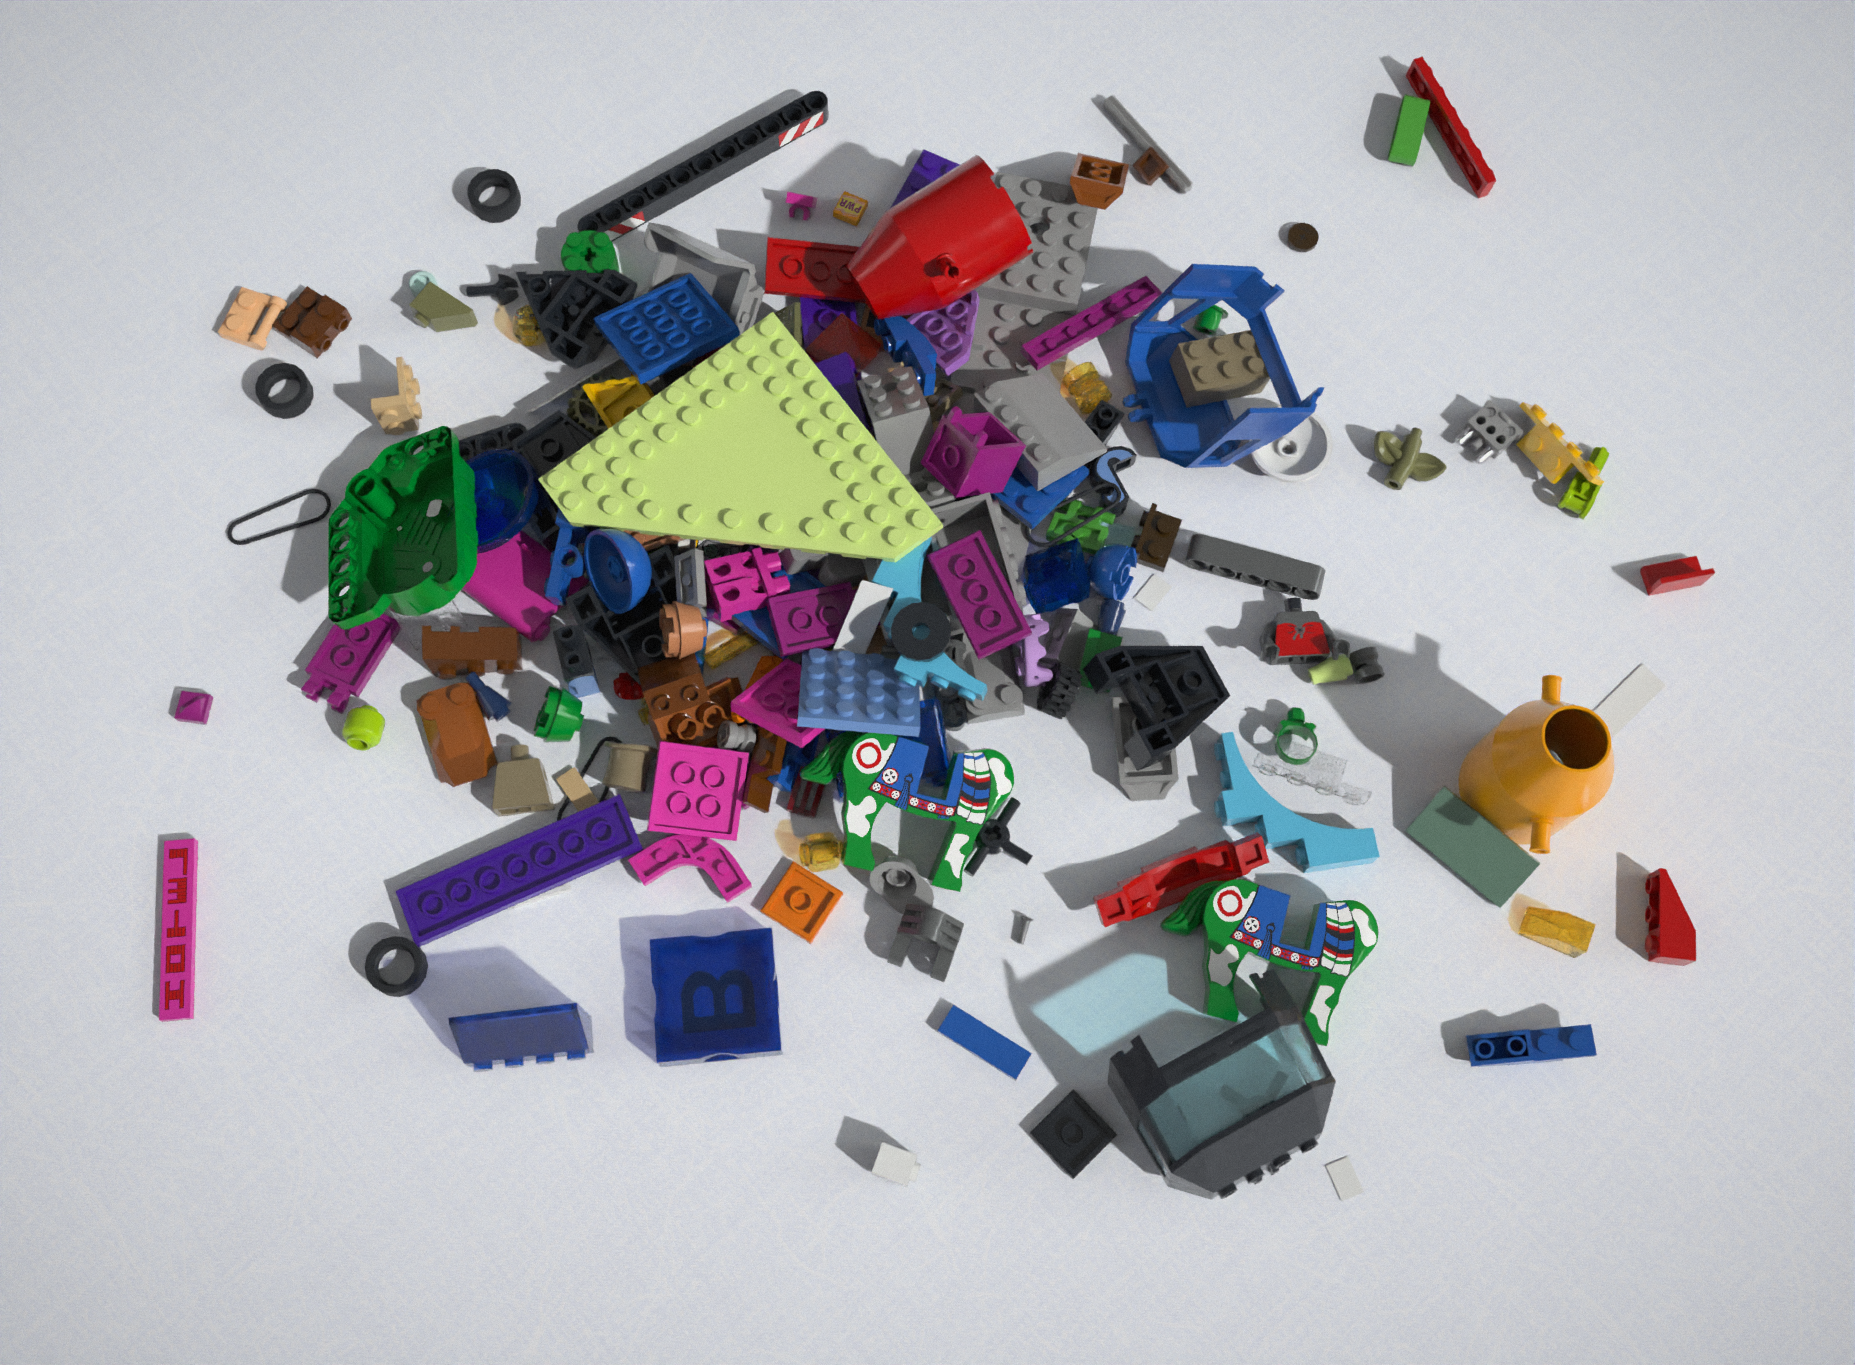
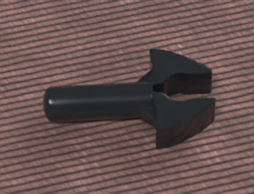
M498 274L499 281L494 285L467 286L466 294L468 297L497 296L502 306L519 297L517 290H504L508 287L516 288L519 286L515 279L507 275Z

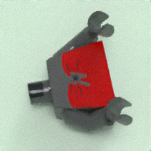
M1300 598L1286 599L1284 601L1285 612L1277 613L1274 620L1267 623L1259 638L1261 649L1259 660L1264 662L1265 657H1270V665L1321 663L1327 659L1330 651L1332 652L1333 660H1338L1339 653L1345 654L1347 658L1350 656V643L1339 639L1327 623L1319 618V614L1316 611H1302Z

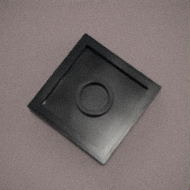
M1074 1089L1029 1133L1072 1179L1117 1136L1113 1129Z

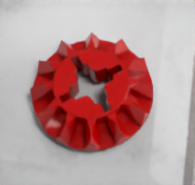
M627 672L619 673V678L613 680L614 693L619 698L626 700L645 698L642 687Z

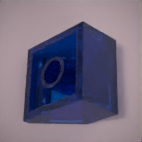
M1078 538L1026 556L1023 586L1026 597L1036 614L1052 612L1060 607L1079 603L1089 598L1090 578Z

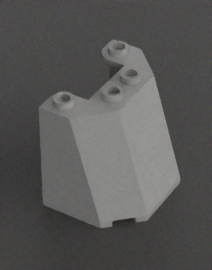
M648 222L644 235V246L651 252L660 253L648 292L692 273L737 325L740 335L754 325L764 295L762 287L757 284L754 275L756 273L754 264L670 226ZM695 359L683 365L693 366V362Z

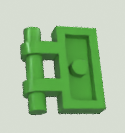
M1074 500L1060 507L1059 509L1067 511V514L1055 512L1046 533V540L1052 541L1083 522L1084 520L1077 518L1079 515L1089 518L1102 510L1103 507H1089L1083 505L1082 501ZM1105 512L1058 541L1057 544L1094 555L1103 547L1109 533L1108 527L1100 524L1104 522L1113 525L1116 515Z

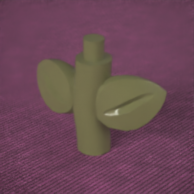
M1412 428L1410 434L1404 435L1402 441L1387 431H1378L1374 439L1375 456L1383 464L1392 466L1384 479V484L1388 488L1401 490L1409 475L1417 481L1426 482L1437 478L1445 472L1447 466L1439 458L1428 453H1419L1422 445L1420 438L1422 435L1421 429Z

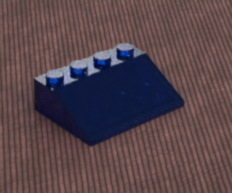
M578 1003L449 1018V1026L463 1063L470 1068L474 1067V1072L493 1070V1065L505 1064V1068L524 1066V1061L536 1060V1064H550L555 1062L556 1057L567 1056L568 1061L582 1060L586 1058V1054L594 1053L591 1015Z

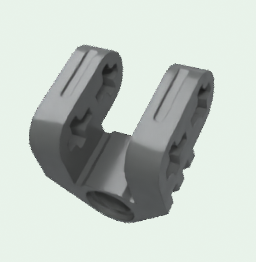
M907 904L887 962L902 967L912 938L939 946L940 949L930 978L945 982L963 931L964 923L941 910L928 906Z

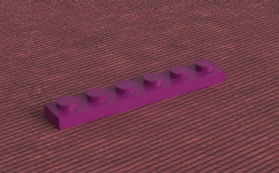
M1144 276L1021 345L1020 353L1038 371L1145 310L1162 292L1147 276Z

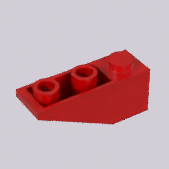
M1659 868L1650 873L1645 882V891L1649 894V905L1645 911V921L1649 923L1648 935L1645 939L1648 962L1686 966L1696 961V930L1667 870Z

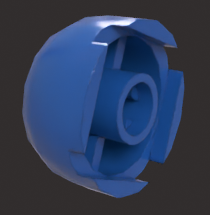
M1112 543L1103 546L1094 556L1089 557L1086 563V572L1088 573V580L1092 589L1098 595L1120 601L1126 596L1134 578L1129 575L1131 567L1136 568L1137 565L1136 550L1129 546Z

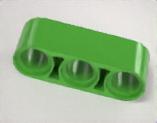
M1404 94L1387 158L1388 161L1414 166L1421 145L1430 100Z

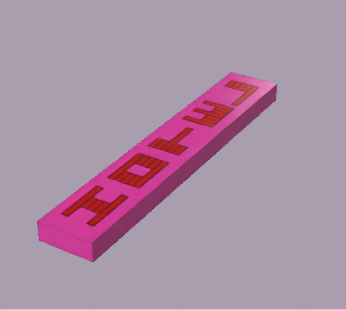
M195 838L164 841L159 1021L161 1022L194 1019L198 840Z

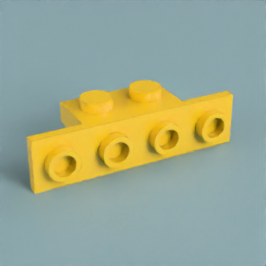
M1525 402L1519 405L1536 425L1516 445L1551 483L1556 484L1574 466L1589 482L1599 486L1604 483L1598 476L1600 470L1591 461L1585 462L1580 456L1582 454L1581 449L1571 441L1568 443L1562 437L1565 434L1564 431L1552 422L1550 424L1544 418L1547 413L1539 405L1534 404L1532 406Z

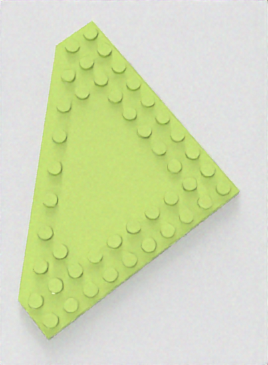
M774 312L767 315L538 479L570 524L576 527L593 526L600 529L610 528L621 531H637L640 534L672 535L683 539L700 541L708 539L727 544L760 545L762 548L780 550L788 548L807 553L841 554L842 557L876 558L895 563L943 528L941 521Z

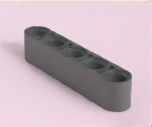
M1202 534L1191 536L1185 564L1192 569L1308 600L1320 598L1326 571L1323 567L1313 563Z

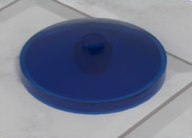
M508 449L490 450L466 462L475 475L474 498L477 511V554L494 550L516 536L526 525L537 505L540 491L538 474L532 464L515 451Z

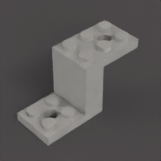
M899 367L892 370V372L870 375L863 380L857 381L870 418L875 440L929 508L933 509L955 502L954 495L920 463L934 435V429L928 404L912 367Z

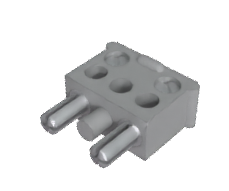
M1487 400L1483 408L1467 421L1463 428L1464 431L1455 438V442H1458V445H1462L1472 437L1474 440L1470 443V447L1475 451L1480 447L1484 449L1475 457V461H1478V464L1481 465L1490 456L1495 459L1513 442L1517 443L1523 435V430L1494 402Z

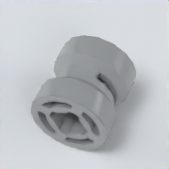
M725 720L721 723L718 730V748L736 749V751L750 753L755 746L756 729L752 725L743 724L738 726L736 722Z

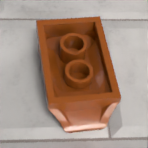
M1078 153L1070 178V184L1078 204L1103 210L1107 209L1123 194L1129 164Z
M725 677L706 686L710 698L708 702L656 720L652 719L649 711L648 723L657 748L659 741L705 747L717 745V734L721 723L725 720L733 721L731 719V701L743 693L738 677ZM744 721V722H742V723H736V724H737L738 726H741V725H743V724H746V722Z
M455 683L430 691L416 700L417 711L423 722L439 780L441 783L446 782L452 787L486 777L491 767L498 764L476 691L469 683Z

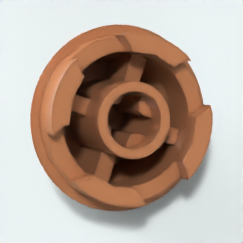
M672 601V604L662 605L663 608L660 609L659 627L660 630L662 629L664 643H667L662 644L664 656L676 657L679 660L702 650L703 638L707 636V626L705 619H702L700 609L696 606Z

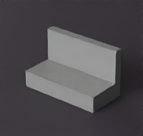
M694 548L674 557L677 602L698 607L702 618L707 617L704 556L702 550Z
M1057 608L1049 631L1042 643V646L1046 649V655L1039 660L1042 663L1050 664L1060 662L1079 671L1089 629L1097 630L1098 626L1079 609Z

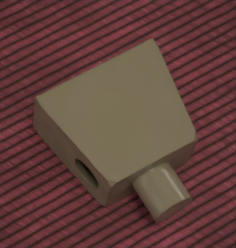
M527 745L512 746L511 761L497 764L492 808L498 817L555 810L544 765L539 758L529 759V747Z

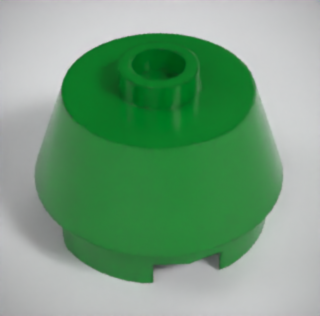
M549 686L544 695L547 700L543 702L541 710L537 714L533 730L535 731L534 737L543 739L544 743L570 742L574 732H579L583 723L584 715L581 714L583 702L563 687L558 689Z

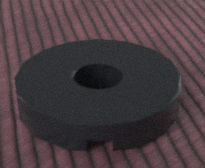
M926 602L911 603L902 608L893 620L891 627L892 642L898 653L907 660L930 662L940 657L949 646L951 640L950 621L944 611L934 604ZM920 625L927 626L930 629L928 637L923 640L916 639L913 636L914 629Z

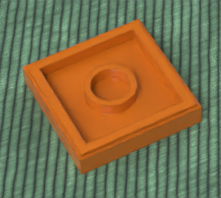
M793 861L760 912L811 944L843 896V892Z

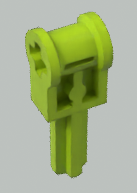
M1595 447L1588 459L1600 470V473L1609 457V452L1606 451L1605 447ZM1577 471L1571 478L1557 507L1561 509L1565 507L1579 514V518L1583 520L1592 508L1602 485L1599 486L1589 482L1581 472Z

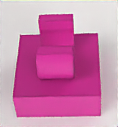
M787 192L786 203L794 204L789 209V217L794 218L795 211L801 208L804 211L803 220L808 221L810 218L808 207L816 208L817 198Z

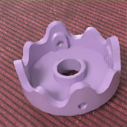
M1040 614L1024 615L1032 635L1014 643L1016 647H1019V657H1015L1016 674L1022 676L1025 687L1046 686L1045 682L1050 681L1053 678V674L1046 666L1037 664L1038 660L1046 655V649L1039 643L1038 637L1049 631V624L1041 619Z

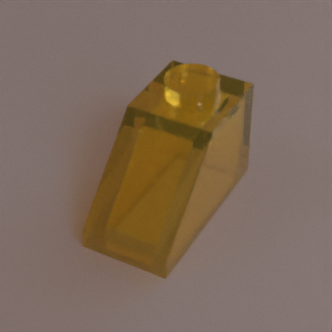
M1528 906L1518 935L1576 958L1587 952L1596 924L1567 912Z

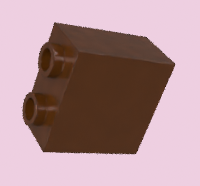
M695 653L679 660L676 657H669L637 668L642 692L653 720L710 701Z

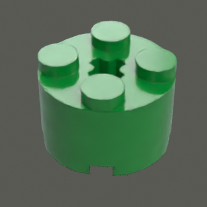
M587 230L578 233L573 232L567 236L561 250V261L565 271L587 270V273H604V270H616L620 273L614 245L606 233Z

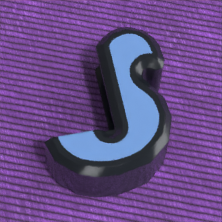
M1123 446L1108 448L1106 453L1094 459L1089 472V480L1092 487L1103 482H1112L1120 488L1121 499L1119 503L1107 511L1115 514V517H1119L1124 513L1129 500V495L1116 473L1133 466L1137 456L1132 449ZM1104 486L1095 490V492L1101 495L1099 507L1105 508L1117 498V492L1113 487Z

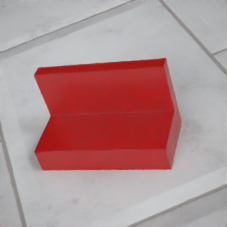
M1697 556L1647 565L1640 569L1648 596L1701 586L1715 574L1714 568L1702 570Z

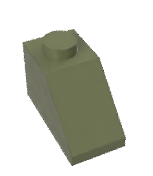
M429 282L409 304L414 314V321L421 327L426 328L428 326L435 332L475 327L478 323L473 309L432 282Z

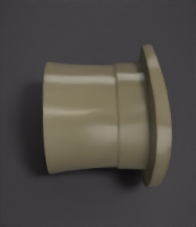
M605 741L604 746L610 747L608 766L601 784L618 790L645 793L648 769L651 760L657 759L658 750L645 745Z

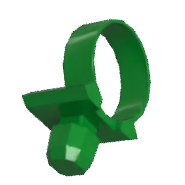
M1290 708L1286 720L1280 721L1274 731V734L1277 736L1274 744L1275 751L1280 759L1291 765H1303L1309 762L1318 746L1317 736L1314 733L1317 726L1313 723L1305 722L1304 712L1301 708ZM1284 734H1294L1306 741L1310 738L1313 742V753L1305 759L1291 758L1280 748L1279 737Z

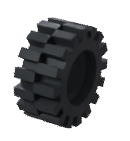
M1058 662L1054 664V667L1050 668L1053 678L1045 682L1046 686H1041L1042 689L1038 693L1039 698L1036 704H1038L1037 709L1039 711L1062 719L1071 710V704H1074L1076 701L1075 696L1079 693L1078 687L1081 686L1082 674L1080 671Z

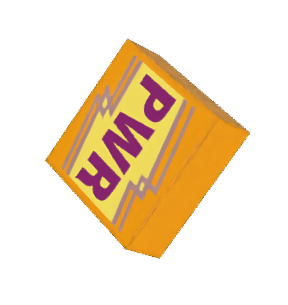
M844 191L833 210V217L857 227L868 207V201Z

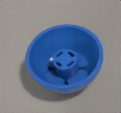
M605 528L590 532L584 545V560L591 585L600 601L610 611L617 614L625 613L639 604L649 589L652 567L648 553L636 538L624 531Z

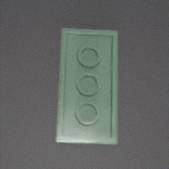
M1445 785L1406 829L1408 834L1499 908L1506 903L1540 865L1538 860Z

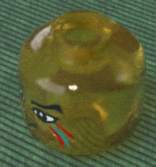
M525 305L516 310L513 315L512 334L519 343L533 347L545 342V338L531 306Z

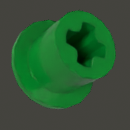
M1213 305L1197 315L1193 328L1200 333L1214 336L1217 333L1221 319H1226L1229 313L1223 308Z

